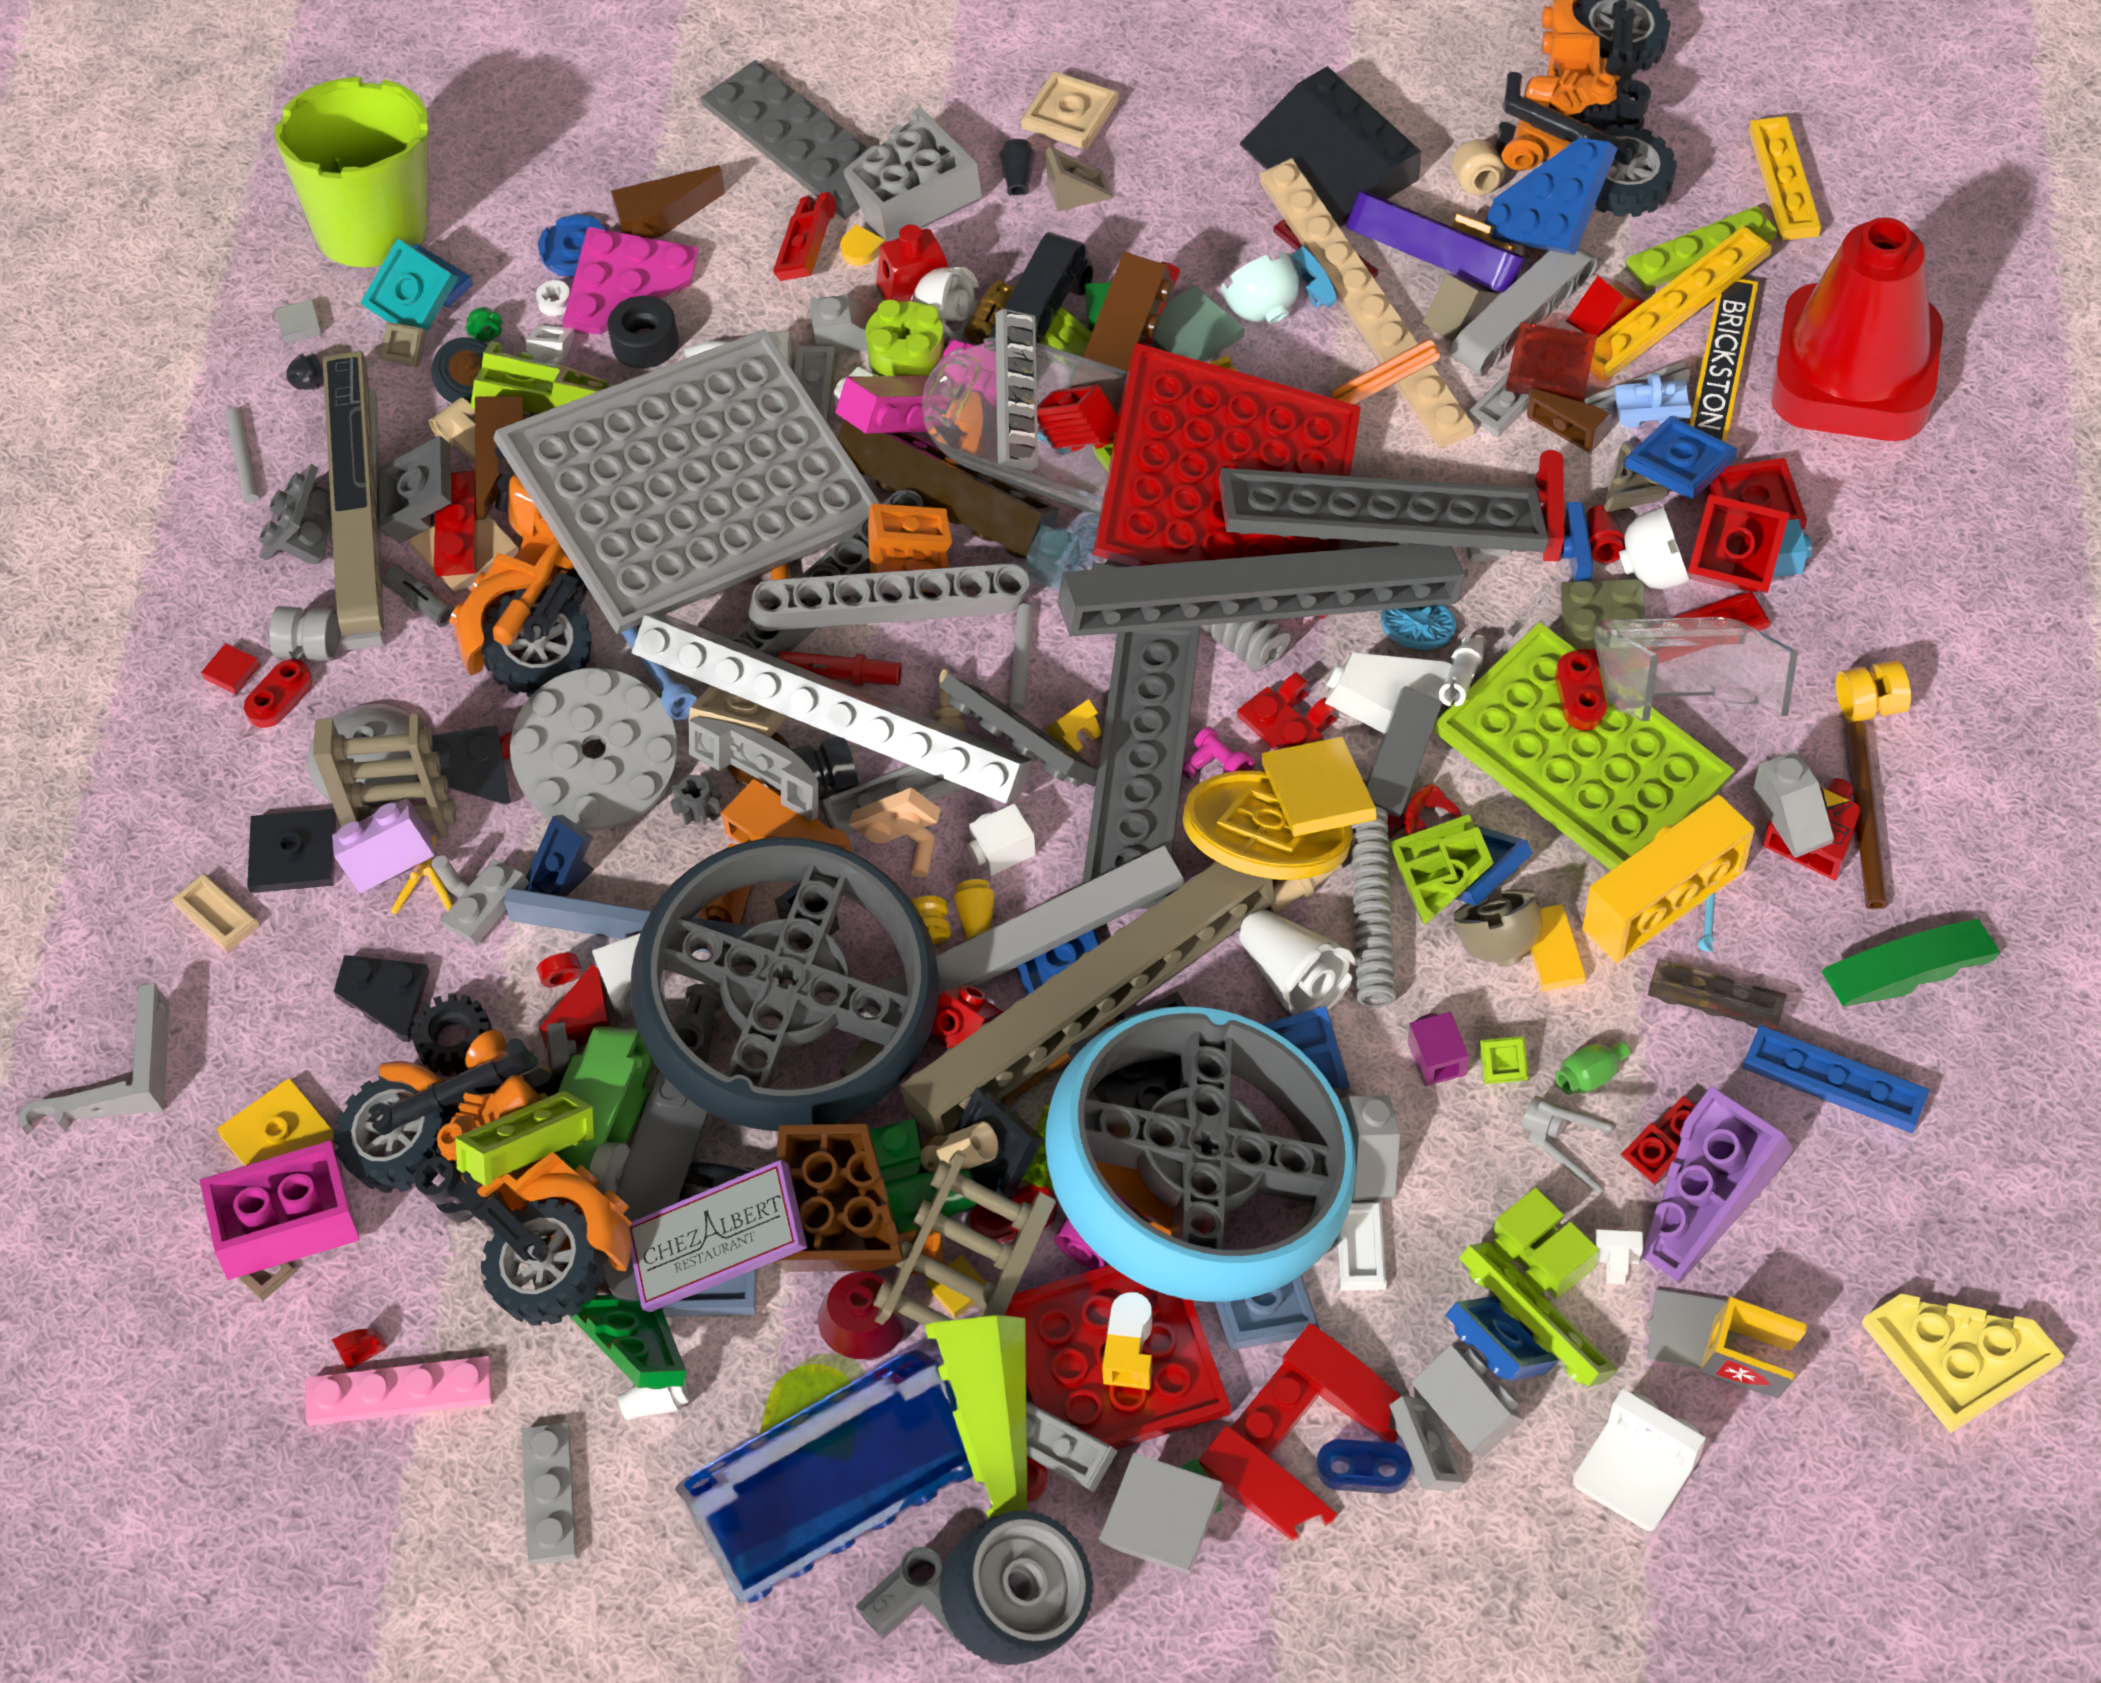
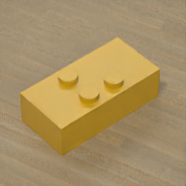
M1718 794L1675 826L1669 824L1663 827L1651 843L1590 885L1582 930L1618 964L1705 901L1711 894L1716 893L1741 875L1745 870L1755 828Z

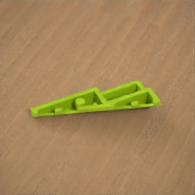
M490 341L484 351L482 367L474 380L470 409H475V396L522 397L523 412L542 413L609 388V381L558 363L551 365L533 361L532 354L526 352L519 353L518 357L502 352L500 343Z
M994 1315L926 1324L928 1339L936 1338L944 1364L938 1367L941 1379L950 1380L956 1397L958 1410L954 1411L953 1415L975 1481L984 1482L992 1508L986 1510L988 1519L1007 1512L1027 1511L1025 1318Z

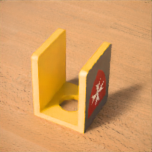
M1729 1297L1714 1317L1699 1372L1779 1399L1793 1382L1795 1374L1724 1348L1728 1330L1791 1351L1806 1333L1807 1325Z

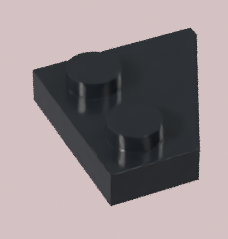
M497 725L432 735V752L439 753L441 775H446L448 788L467 795H474L494 801L498 804H511Z
M344 955L333 992L341 1002L351 1008L358 1009L375 1024L379 1023L392 1031L401 1041L409 1042L411 1026L415 1024L413 1018L419 1010L429 975V968L427 964Z

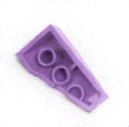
M1710 1086L1684 1122L1680 1134V1145L1674 1162H1671L1667 1174L1669 1179L1661 1203L1657 1205L1641 1255L1645 1260L1678 1283L1689 1274L1762 1192L1793 1150L1784 1133L1712 1086Z

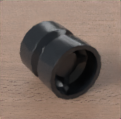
M839 736L825 739V741L821 742L819 750H815L809 744L791 750L814 773L819 783L818 798L825 796L828 786L834 791H843L859 785L855 765L846 739Z

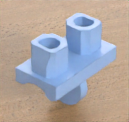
M1649 373L1648 383L1615 385L1614 396L1619 422L1625 428L1639 427L1644 421L1659 420V422L1663 423L1670 416L1680 421L1681 419L1691 417L1692 409L1688 401L1686 380L1661 382L1659 373Z

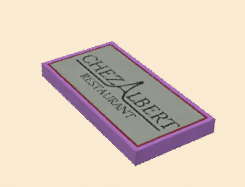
M778 1160L632 1221V1224L629 1226L632 1242L631 1257L642 1309L649 1312L807 1248L789 1165L782 1160Z

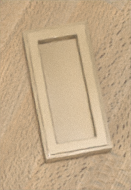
M205 873L201 874L171 899L173 904L227 953L260 927L257 919Z

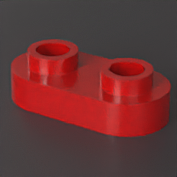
M1568 652L1559 659L1554 674L1562 713L1566 722L1573 728L1583 731L1593 730L1602 723L1607 710V701L1599 667L1595 659L1585 652ZM1572 667H1578L1584 671H1577ZM1586 701L1589 702L1592 706L1586 707L1582 705L1580 702Z
M298 659L284 660L278 663L254 688L244 701V711L252 725L260 728L277 725L304 697L313 683V678L307 664ZM288 674H294L291 677H286ZM263 702H268L264 706H259Z

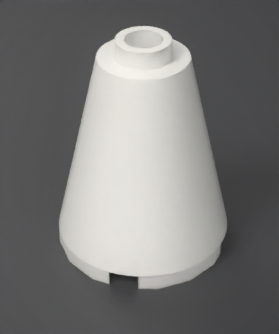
M1268 910L1252 913L1242 922L1239 934L1241 944L1284 1009L1291 1016L1316 1009L1318 1006H1327L1330 1009L1342 998L1353 978L1348 973L1350 962L1355 965L1354 956L1344 945Z

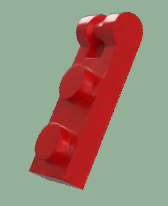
M1546 450L1540 455L1539 470L1535 478V484L1540 489L1537 491V496L1548 536L1546 550L1543 552V561L1559 562L1564 542V460L1558 451Z

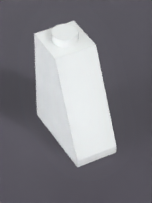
M1352 652L1343 666L1336 663L1331 670L1325 684L1331 690L1325 703L1385 733L1400 690L1407 686L1440 701L1439 691L1445 682L1452 664L1444 661Z

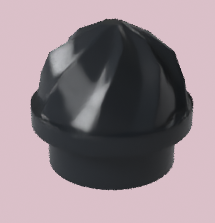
M303 353L298 354L288 365L287 381L298 390L318 389L317 385L324 382L322 367L314 353L306 356Z

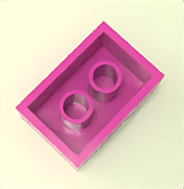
M331 1140L199 1179L214 1252L227 1280L360 1240L343 1169Z

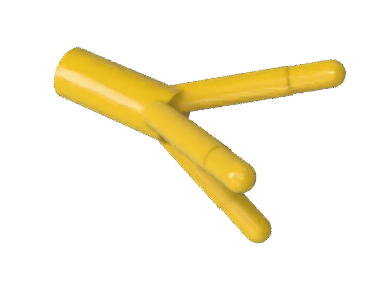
M432 835L434 855H435V848H436V841H437V839H436L435 836ZM434 857L415 866L409 880L391 908L393 914L400 911L422 875H428L447 911L454 905L432 867Z

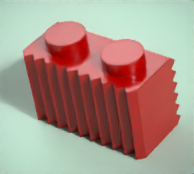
M1094 384L1086 387L1082 386L1081 388L1073 387L1072 389L1054 390L1037 405V424H1039V429L1043 430V436H1047V442L1051 443L1052 449L1069 448L1072 452H1075L1086 445H1093L1095 449H1100L1108 445L1115 438L1114 433L1116 432L1119 415L1099 384L1095 386Z

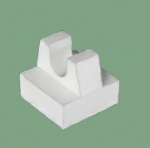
M1596 1229L1593 1244L1599 1249L1597 1262L1606 1263L1607 1283L1625 1284L1626 1275L1629 1272V1264H1639L1643 1250V1232Z

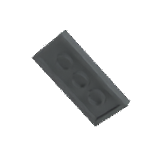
M947 674L939 688L951 695L948 701L950 705L966 715L971 714L981 720L979 724L998 737L1003 736L1011 741L1012 744L1010 746L1030 759L1033 757L1043 763L1042 768L1061 781L1065 779L1076 787H1079L1081 782L1096 786L1098 768L982 688Z

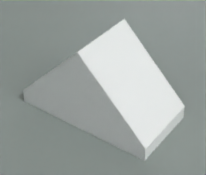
M640 934L592 950L615 1017L621 1021H625L632 1008L631 968Z

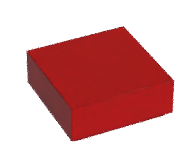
M225 643L201 673L204 680L237 695L260 667L258 658Z

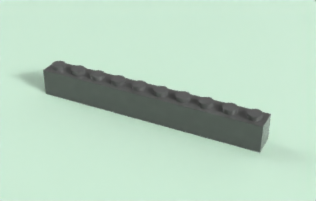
M1408 544L1063 572L1057 603L1069 636L1072 637L1456 604L1465 573L1452 546Z

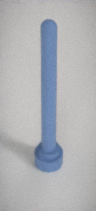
M637 627L621 632L632 649L639 632ZM637 656L662 691L661 703L668 716H671L672 720L676 721L687 719L690 707L697 700L690 688L684 684L675 683L664 666Z

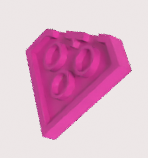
M588 227L567 303L563 327L574 328L575 332L601 335L608 331L607 320L610 312L620 302L630 297L641 295L662 299L675 291L679 292L691 285L699 256L698 247Z

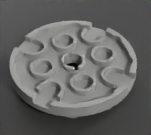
M603 668L574 670L555 677L541 686L531 695L520 710L513 726L510 741L512 768L522 793L530 804L550 820L552 816L564 815L585 831L612 829L635 818L638 819L650 811L661 800L670 786L678 757L675 726L657 694L646 684L628 674ZM600 739L605 744V753L599 758H588L582 752L583 745L591 740Z

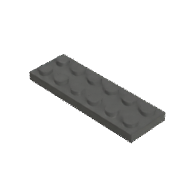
M754 60L701 96L702 106L817 198L821 193L831 192L836 201L837 207L835 212L842 218L847 219L860 209L845 179L843 170L869 148L757 60Z

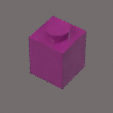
M1452 1012L1440 1015L1435 1013L1426 1014L1419 1017L1416 1021L1409 1023L1407 1043L1425 1087L1467 1075L1469 1055Z

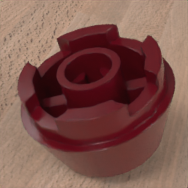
M866 1271L853 1272L840 1278L824 1297L819 1308L818 1326L826 1344L838 1354L852 1359L875 1360L891 1352L904 1336L909 1318L893 1310L891 1316L883 1325L874 1321L880 1308L874 1306L873 1303L885 1281L884 1278Z

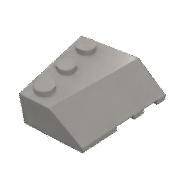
M920 106L911 113V121L905 126L897 125L889 132L890 138L881 146H872L843 170L845 179L868 225L881 238L885 239V242L899 238V231L905 225L913 224L922 227L982 198L977 162Z

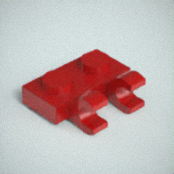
M1298 672L1290 675L1277 693L1267 686L1237 709V717L1273 750L1323 741L1324 736L1320 733L1337 721L1332 715L1336 709L1325 703L1326 697L1316 702L1305 718H1302L1292 709L1308 696V693L1303 689L1308 685V681Z

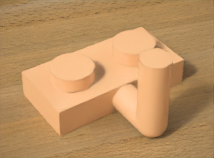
M911 787L852 811L849 825L862 833L871 842L883 844L904 835L917 842L911 875L927 878L935 836L925 827L938 822L941 808Z

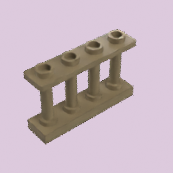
M419 713L410 714L409 734L346 738L344 734L339 735L333 718L315 719L313 755L341 827L350 822H359L375 814L379 809L372 808L371 805H365V802L426 798L428 804L412 806L422 821L434 820L440 839L448 838L449 823L456 822L455 801L453 798H448V781L446 775H441L439 753L432 752L433 740L431 729L423 727ZM410 751L412 757L354 762V759L347 758V755ZM417 774L420 780L417 782L363 786L362 782H356V779Z
M957 1152L949 1163L942 1160L930 1185L937 1188L931 1202L922 1201L911 1224L918 1227L912 1242L904 1240L901 1244L905 1261L894 1265L899 1269L893 1282L885 1280L874 1300L873 1305L880 1308L874 1321L883 1325L891 1316L893 1310L924 1326L933 1322L954 1320L902 1294L912 1270L976 1301L974 1306L981 1309L978 1317L1004 1316L1056 1200L1040 1192L1030 1204L1023 1201L1020 1205L959 1174L958 1172L966 1158L965 1155ZM952 1190L1013 1221L1011 1226L1018 1230L1012 1243L1005 1241L1002 1245L941 1214L940 1210L949 1191ZM931 1229L993 1260V1266L999 1268L993 1284L988 1281L982 1284L922 1254V1248Z

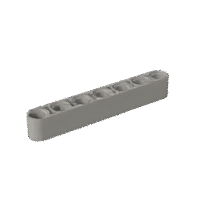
M998 564L767 580L758 584L753 591L749 607V618L755 627L761 630L773 631L1003 614L1015 611L1018 605L1022 604L1029 587V577L1027 572L1018 565ZM1001 585H1009L1016 592L1008 593L1001 588ZM961 588H970L977 593V595H967L961 590ZM921 591H932L938 598H928ZM890 593L898 600L888 601L881 594ZM851 596L858 601V603L848 604L841 599V597ZM812 599L818 606L808 607L800 600ZM765 601L772 602L778 608L768 610L762 607L760 603Z

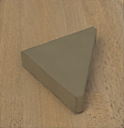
M1623 441L1616 457L1604 509L1607 512L1657 502L1665 498L1668 492L1666 487L1625 467L1626 456L1634 450V447L1628 441Z

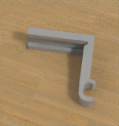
M155 983L138 985L132 1084L129 1085L126 1081L68 1096L32 1101L22 1108L18 1118L20 1127L27 1135L34 1130L32 1127L33 1120L41 1115L55 1114L53 1119L66 1131L71 1119L164 1111L170 1003Z

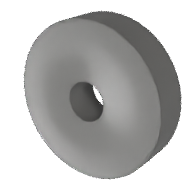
M606 1141L604 1144L599 1145L594 1153L589 1172L600 1182L596 1189L603 1195L609 1189L616 1193L630 1152L628 1146L624 1143Z

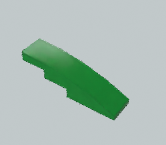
M1979 918L1929 929L1876 946L1825 967L1822 974L1842 1006L1846 1007L1905 996L1912 993L1920 984L1942 981L1953 977L1960 968L1994 961L2001 952Z

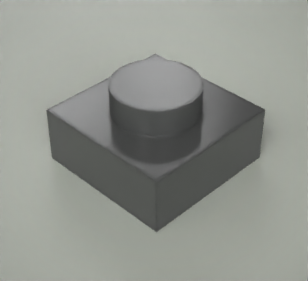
M565 1022L547 1024L549 1069L552 1076L560 1084L572 1056L577 1055L576 1041L567 1040Z

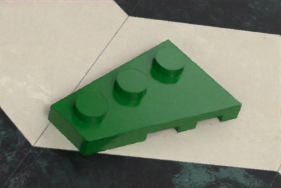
M595 1295L590 1303L585 1301L580 1306L582 1310L571 1317L638 1388L660 1390L666 1387L684 1386L686 1369L662 1308L649 1312L642 1309L640 1300L626 1302L614 1295Z

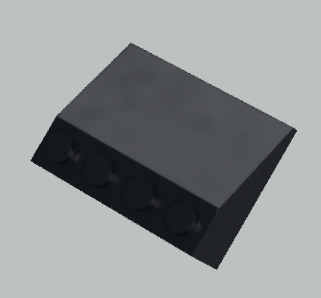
M1328 66L1300 81L1240 142V146L1266 170L1293 159L1339 228L1347 223L1358 191L1368 192L1387 200L1419 181L1421 150Z

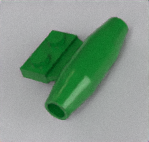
M915 1118L870 1130L898 1235L918 1229V1227L911 1224L922 1201L931 1202L937 1189L930 1185L935 1172L921 1173L923 1166L920 1160V1153L923 1146L919 1126ZM970 1169L959 1170V1174L975 1181ZM950 1190L940 1213L951 1217L978 1205V1203Z

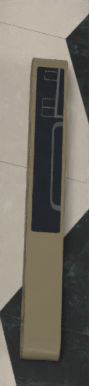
M363 351L323 356L336 607L339 628L342 636L384 631L370 398L366 361Z

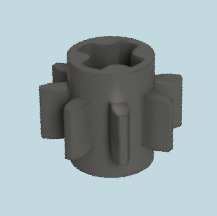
M686 774V778L679 785H672L674 799L670 801L673 814L682 813L685 825L690 824L691 821L707 825V819L712 814L721 813L719 800L723 798L720 785H710L708 774L703 776Z

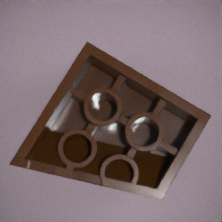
M867 1124L779 1125L776 1161L782 1160L789 1165L807 1248L772 1263L786 1272L876 1271L904 1262L902 1248L869 1126Z

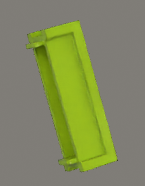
M562 1091L455 1137L457 1169L461 1172H469L474 1180L487 1186L493 1183L494 1179L537 1161L551 1152L555 1153L570 1145H580L582 1140L588 1141L593 1139V1106L566 1091Z

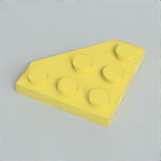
M1900 1294L1864 1316L1862 1325L1950 1434L2060 1365L2065 1357L2035 1320L2017 1316L2011 1320L1986 1315L1987 1310L1948 1303L1947 1307L1920 1302V1297Z

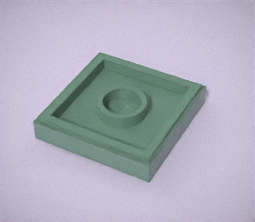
M1193 285L1167 302L1160 316L1158 329L1152 345L1160 350L1207 362L1243 338L1244 328L1199 288Z

